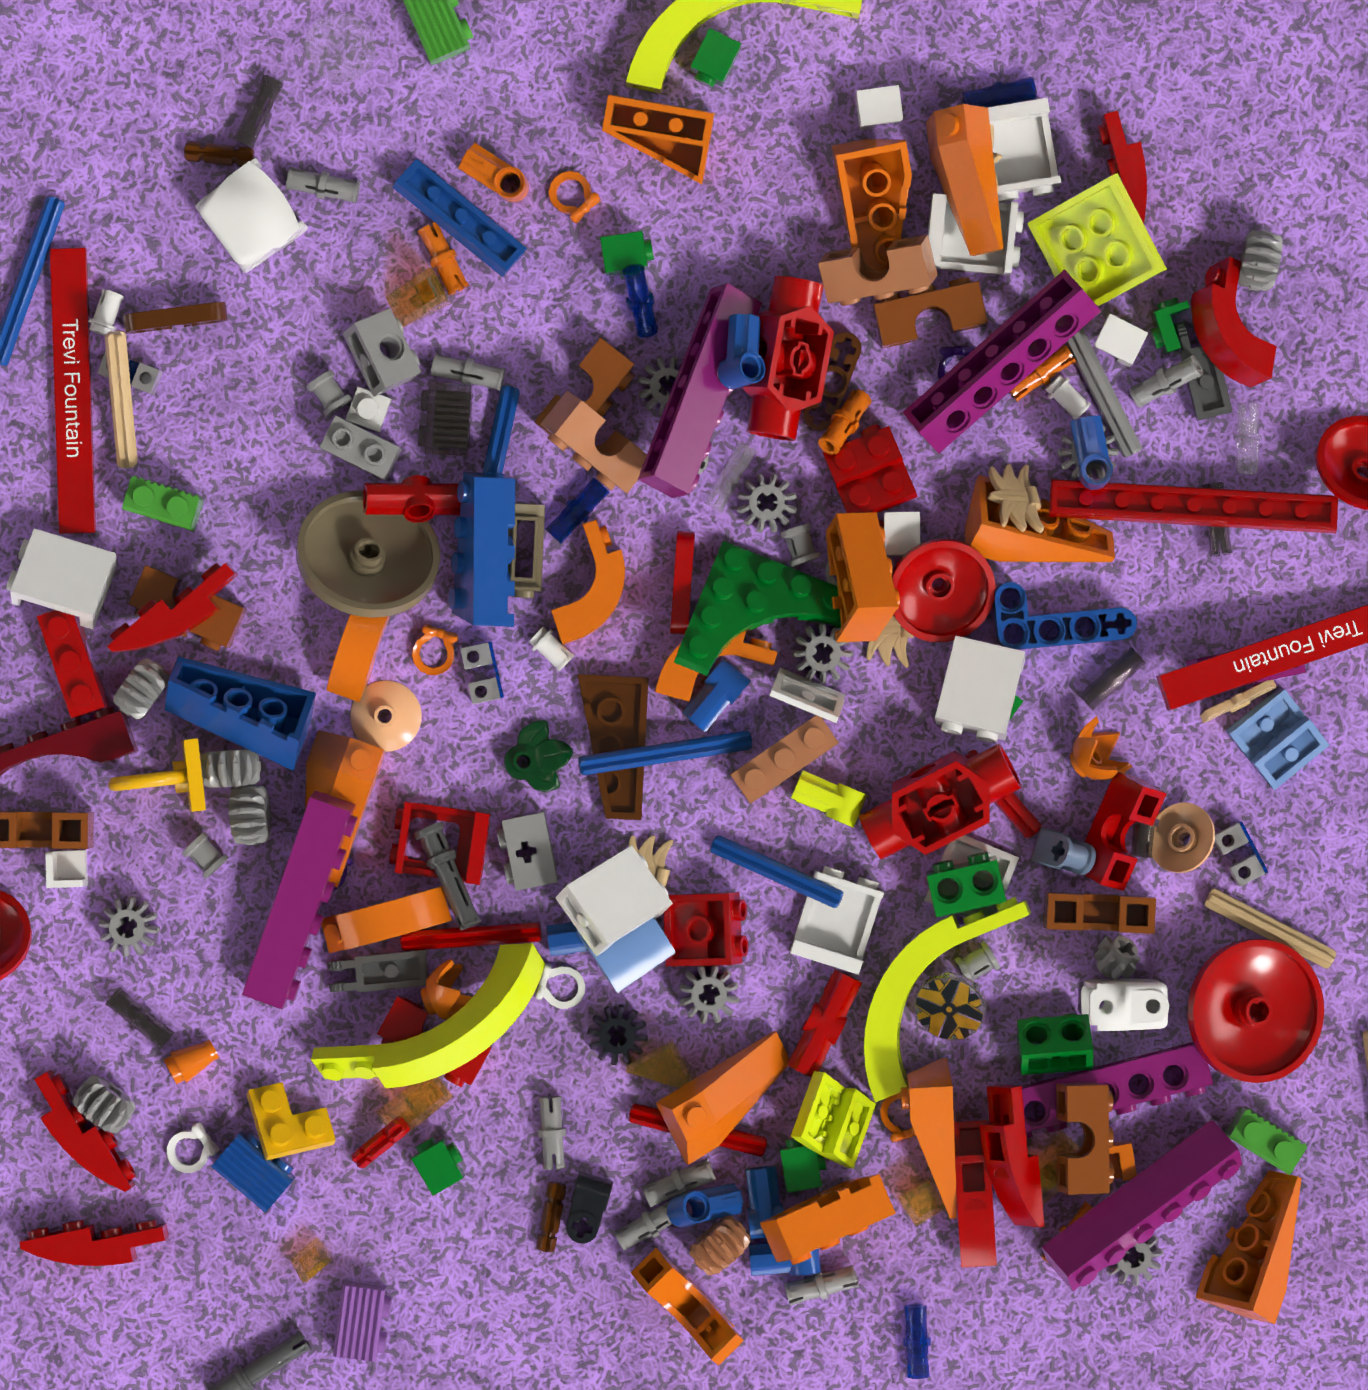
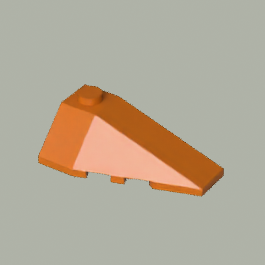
M960 104L934 111L926 121L929 156L943 191L947 195L948 203L970 256H977L1002 250L1004 248L988 108Z
M863 139L832 145L851 248L860 247L862 258L871 269L877 271L889 269V260L886 250L894 240L901 239L907 211L908 192L911 186L912 172L906 140Z
M978 475L965 524V543L978 550L984 558L999 562H1113L1115 559L1113 532L1086 519L1049 517V501L1043 498L1040 501L1041 508L1037 510L1039 519L1044 526L1042 533L1034 530L1027 521V528L1024 532H1021L1010 518L1006 526L1002 527L999 518L1001 504L988 499L989 494L996 490L989 477Z
M318 730L306 762L305 810L310 796L317 790L355 804L352 815L358 817L352 836H345L341 846L342 849L347 850L340 870L333 869L330 881L335 883L334 887L338 888L381 768L385 750L350 737Z
M772 1031L656 1102L687 1165L717 1148L788 1067L787 1063L790 1058L776 1031Z
M940 1058L907 1074V1087H901L902 1109L909 1110L910 1122L949 1218L955 1219L957 1218L953 1085L948 1059Z
M1271 1170L1267 1172L1245 1206L1249 1214L1238 1230L1231 1226L1225 1236L1232 1241L1222 1256L1219 1258L1213 1254L1207 1262L1195 1298L1246 1318L1271 1324L1276 1323L1287 1289L1302 1180L1300 1177Z

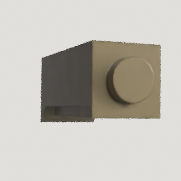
M515 503V526L513 529H508V535L512 537L515 545V559L508 564L510 579L515 581V596H512L514 598H534V592H542L545 505ZM517 520L535 521L532 578L515 577Z

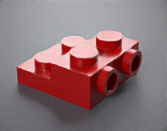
M880 425L869 426L861 432L862 437L850 442L846 438L837 454L833 453V455L823 452L825 463L846 513H879L917 498L916 490L889 426L881 428Z
M740 892L669 894V899L673 904L664 912V934L676 953L666 959V966H713L743 963L742 957L747 956L749 945L747 937L741 935V921L746 919L747 905L745 900L740 899Z

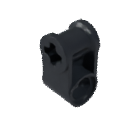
M579 1172L571 1199L572 1205L566 1227L568 1236L572 1241L585 1244L591 1242L596 1237L603 1212L606 1211L614 1181ZM581 1217L588 1218V1225L593 1227L592 1231H585L583 1236L577 1235V1228L573 1227L572 1224L573 1222H580Z

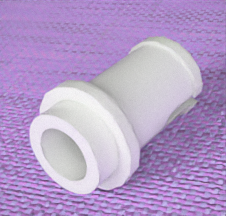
M102 289L93 319L89 318L88 322L91 323L90 331L105 336L109 331L116 330V327L113 325L124 296Z
M1058 375L1045 388L1049 393L1048 398H1054L1075 420L1089 408L1091 403L1087 402L1068 383L1070 381L1068 377L1064 379L1061 375Z
M542 627L529 641L533 646L531 650L534 652L537 649L559 672L575 655L551 634L553 632L552 629L548 631Z

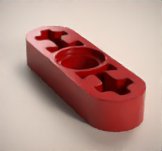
M677 531L670 634L685 635L689 625L695 532Z

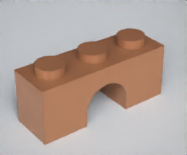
M928 234L894 240L886 250L889 269L883 271L871 269L866 265L862 258L860 247L826 252L818 262L827 302H840V305L846 306L859 302L863 297L873 296L875 300H881L893 296L897 291L908 290L909 294H915L929 289V286H931L938 274Z
M566 391L541 422V425L550 432L547 439L563 452L567 447L575 453L571 459L586 471H589L591 467L597 470L599 473L595 478L612 491L617 486L625 493H628L638 481L637 479L647 454L617 431H614L603 444L595 446L596 433L606 420L581 399Z
M815 715L730 775L751 804L836 746L839 742L824 720Z

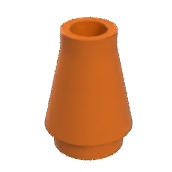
M209 1039L203 1043L170 1052L171 1056L163 1060L177 1085L183 1081L187 1084L210 1063L217 1060L219 1056Z

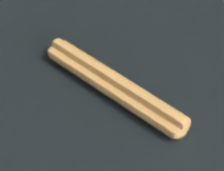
M114 330L109 331L105 335L116 461L119 468H133L137 464L138 458L127 341L124 331Z
M1212 888L1205 899L1204 905L1206 908L1268 940L1279 942L1292 948L1303 958L1324 969H1328L1336 957L1334 949L1216 888Z

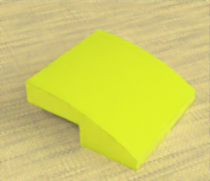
M814 1071L791 1137L821 1156L846 1168L854 1169L876 1104L856 1088H845L825 1072Z

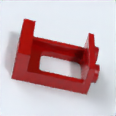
M408 801L404 803V808H397L394 829L400 830L399 844L392 843L389 864L395 865L394 873L438 878L435 870L427 867L425 861L412 860L407 856L411 821L418 817L453 822L459 825L460 833L455 864L463 882L475 885L481 884L491 813Z

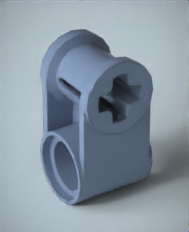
M1041 827L1030 861L1058 870L1064 869L1079 875H1085L1093 868L1096 851L1091 844Z

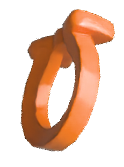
M567 171L559 174L553 179L549 187V198L555 209L570 215V220L576 224L592 207L601 201L599 194L592 193L589 182L578 172ZM575 180L581 183L585 202L581 206H566L559 202L557 190L564 181Z
M424 624L421 628L424 634L416 641L412 650L414 664L421 672L427 675L443 674L451 667L454 661L455 649L453 643L458 640V634ZM432 637L443 639L447 650L445 663L438 667L427 666L420 656L422 645L431 640Z
M901 1092L886 1098L880 1110L884 1126L892 1133L890 1135L892 1143L916 1136L913 1127L901 1131L888 1118L889 1106L892 1102L901 1099Z

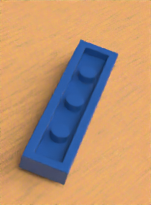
M418 159L406 169L392 187L502 277L509 272L527 250L524 245Z

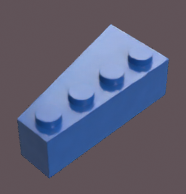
M463 472V481L459 482L457 488V498L461 506L460 517H456L454 523V533L458 541L457 552L453 553L451 559V569L455 577L454 587H451L449 590L448 604L450 609H452V614L473 626L514 627V614H508V597L515 596V581L510 579L508 564L515 559V545L512 537L508 535V529H513L515 526V478L502 473Z
M178 656L168 680L164 710L294 771L311 724L316 693Z

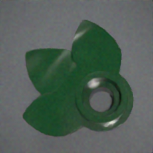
M539 720L525 726L519 732L517 745L511 747L504 756V768L510 777L516 780H526L534 790L541 792L552 791L560 787L559 778L555 771L561 769L569 762L573 755V749L563 741L549 739L548 722ZM520 755L528 760V765L524 769L517 765V758Z

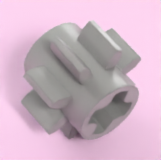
M1120 935L1114 941L1106 936L1097 946L1099 950L1094 954V958L1097 959L1098 970L1104 976L1114 980L1121 974L1128 979L1137 969L1135 965L1141 960L1137 956L1138 949L1134 942Z

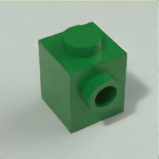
M709 28L691 65V72L696 74L694 80L709 88H713L715 84L723 87L741 50L742 43Z
M643 231L600 237L606 276L620 274L621 280L642 277V270H648L647 261L654 260L651 239L644 240Z
M431 1137L415 1147L418 1153L413 1155L411 1159L432 1196L465 1177V1173L459 1165L464 1159L454 1142L447 1144L444 1138L436 1142L435 1138Z
M794 1138L785 1140L786 1146L779 1147L787 1193L822 1187L820 1171L827 1170L825 1157L807 1148Z

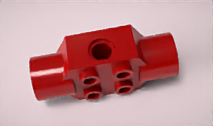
M774 277L769 309L755 315L759 316V320H761L759 355L765 363V374L761 381L742 387L752 398L746 432L772 439L796 441L801 410L822 402L834 336L832 328L819 315L823 284L796 277Z
M999 743L969 759L954 750L892 782V798L860 814L859 819L870 844L881 860L910 845L927 855L990 823V804L1021 789L1022 785L1009 757Z

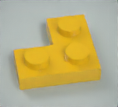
M283 1082L248 1090L246 1094L266 1161L334 1145L336 1138L326 1107L292 1115Z

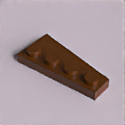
M577 674L593 754L645 746L649 678ZM644 766L597 773L606 819L642 820Z

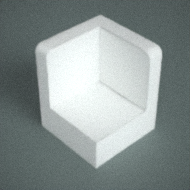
M899 85L856 91L855 99L860 131L874 129L875 125L901 122L903 120Z
M1109 314L1095 342V347L1118 358L1117 362L1130 367L1133 365L1148 332Z
M886 512L884 514V546L887 557L904 556L908 551L920 545V512Z
M87 850L49 851L45 853L46 888L88 886Z

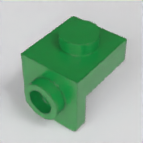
M1177 297L1158 303V310L1151 314L1155 328L1150 329L1151 338L1155 348H1162L1164 355L1178 351L1181 348L1171 315L1190 308L1188 301L1179 303Z

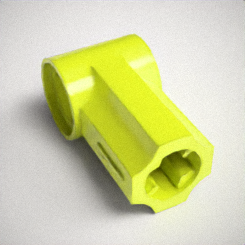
M802 770L791 798L808 807L825 812V816L854 828L868 795L841 783L836 785Z

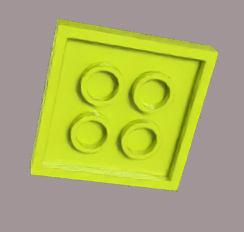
M1118 173L1027 223L1053 275L1056 277L1065 269L1097 307L1167 270Z

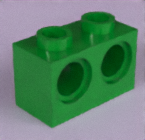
M981 852L967 856L968 862L954 865L953 860H946L932 864L933 870L926 871L936 918L1007 902L996 855L989 857L988 852ZM980 870L989 871L994 877L993 882L988 887H978L973 882L975 873ZM945 878L954 879L958 883V890L949 896L941 894L937 888L941 880Z
M1065 1014L1063 1016L1044 1018L1033 1016L1017 1020V1046L1021 1075L1093 1070V1043L1088 1014Z

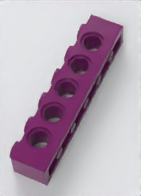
M1064 269L902 413L940 454L1097 316L1101 310Z
M1194 1042L1093 1067V1070L1077 1071L1023 1085L1024 1109L1031 1101H1039L1043 1105V1113L1037 1119H1028L1024 1114L1027 1139L1033 1137L1032 1131L1046 1128L1047 1133L1068 1128L1067 1122L1056 1119V1083H1108L1112 1087V1110H1115L1116 1115H1121L1137 1110L1136 1104L1150 1101L1151 1106H1156L1172 1101L1170 1095L1184 1092L1185 1097H1191L1205 1093V1086L1213 1085L1209 1065L1197 1050ZM1170 1065H1177L1181 1069V1077L1174 1084H1168L1163 1079L1164 1070ZM1135 1074H1143L1147 1079L1145 1089L1139 1093L1131 1092L1128 1086L1130 1078Z

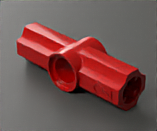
M421 475L407 477L401 483H364L363 513L365 515H404L406 520L413 523L429 521L434 515H460L461 503L457 498L458 484L432 483L428 477Z
M834 969L819 1001L814 1003L808 1020L804 1022L802 1027L803 1033L787 1063L788 1066L809 1077H812L814 1071L819 1072L831 1045H835L848 1019L846 1015L862 982Z

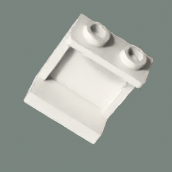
M1048 98L989 107L990 124L994 126L993 152L1002 155V158L994 164L999 185V191L997 192L998 202L1019 199L1018 193L1028 191L1033 192V197L1053 194L1054 187H1058L1061 184V177L1058 176L1048 117L1050 112Z
M933 193L930 205L928 237L936 269L1010 276L1012 268H1018L1020 261V247H1016L1014 244L1015 233H1022L1024 211H1018V202H999L1004 249L970 256L948 203L947 195Z
M34 528L30 540L24 539L18 556V559L22 560L18 571L12 570L7 582L6 590L10 591L11 603L19 606L21 600H25L79 617L80 626L94 630L117 567L116 553Z
M955 635L935 715L936 724L941 726V730L954 735H962V731L975 733L976 739L988 743H997V739L1006 740L1007 727L1019 678L1025 663V651Z
M632 845L568 884L555 897L596 956L606 951L614 942L650 919L662 915L673 904L669 899L666 888L657 882L648 869L645 858L637 853Z
M824 866L823 872L815 870L813 878L842 890L844 893L843 898L837 908H832L807 896L790 953L859 975L865 949L884 892L877 890L878 882L858 877L857 883L843 879L845 872Z

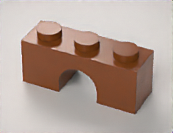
M969 277L949 281V288L935 291V286L931 285L926 291L915 293L913 296L900 298V293H895L889 298L879 300L880 303L873 305V312L881 348L884 349L917 341L916 318L921 312L928 309L938 310L946 316L951 333L986 326L988 320L979 281L970 283Z
M601 337L578 365L592 379L594 384L592 395L585 403L601 417H604L614 404L609 399L617 388L623 392L636 376L631 372L635 367L634 363ZM555 394L534 421L548 435H550V432L541 425V422L560 400L561 397Z
M145 565L128 603L136 608L134 615L139 616L137 612L152 599L156 602H159L161 599L166 600L174 608L177 605L174 599L182 580ZM215 595L212 599L220 607V610L208 620L190 630V632L202 637L199 642L200 644L219 651L221 646L230 648L247 609Z
M0 811V848H94V812Z
M1045 892L1043 927L1055 930H1105L1123 933L1155 934L1156 898L1135 895Z
M1100 1082L1056 1083V1119L1065 1122H1078L1084 1132V1141L1078 1151L1069 1155H1057V1191L1067 1195L1110 1193V1184L1114 1180V1168L1112 1163L1109 1162V1148H1112L1114 1142L1113 1130L1109 1126V1112L1113 1109V1095L1107 1084Z

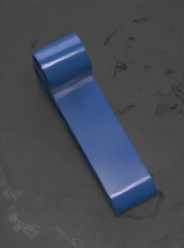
M1007 582L996 588L993 603L995 633L997 642L1003 647L1022 650L1118 641L1129 638L1137 629L1136 616L1126 608L1029 616L1026 592L1021 585L1015 582ZM1007 588L1015 590L1019 596L1017 606L1012 609L1004 607L1000 602V594ZM1117 614H1121L1122 620H1128V627L1123 628L1122 634H1118L1117 628L1103 629L1106 636L1100 637L1102 625L1098 615H1104L1102 622L1116 620ZM1080 617L1088 618L1093 624V631L1086 638L1080 637L1075 632V623ZM1046 620L1055 623L1058 629L1057 636L1052 641L1042 639L1039 634V627ZM1009 624H1016L1022 631V638L1017 644H1010L1004 639L1003 631Z

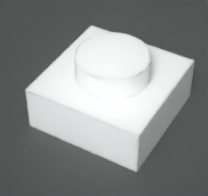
M357 387L345 420L380 433L392 399L382 395L373 397L371 391Z

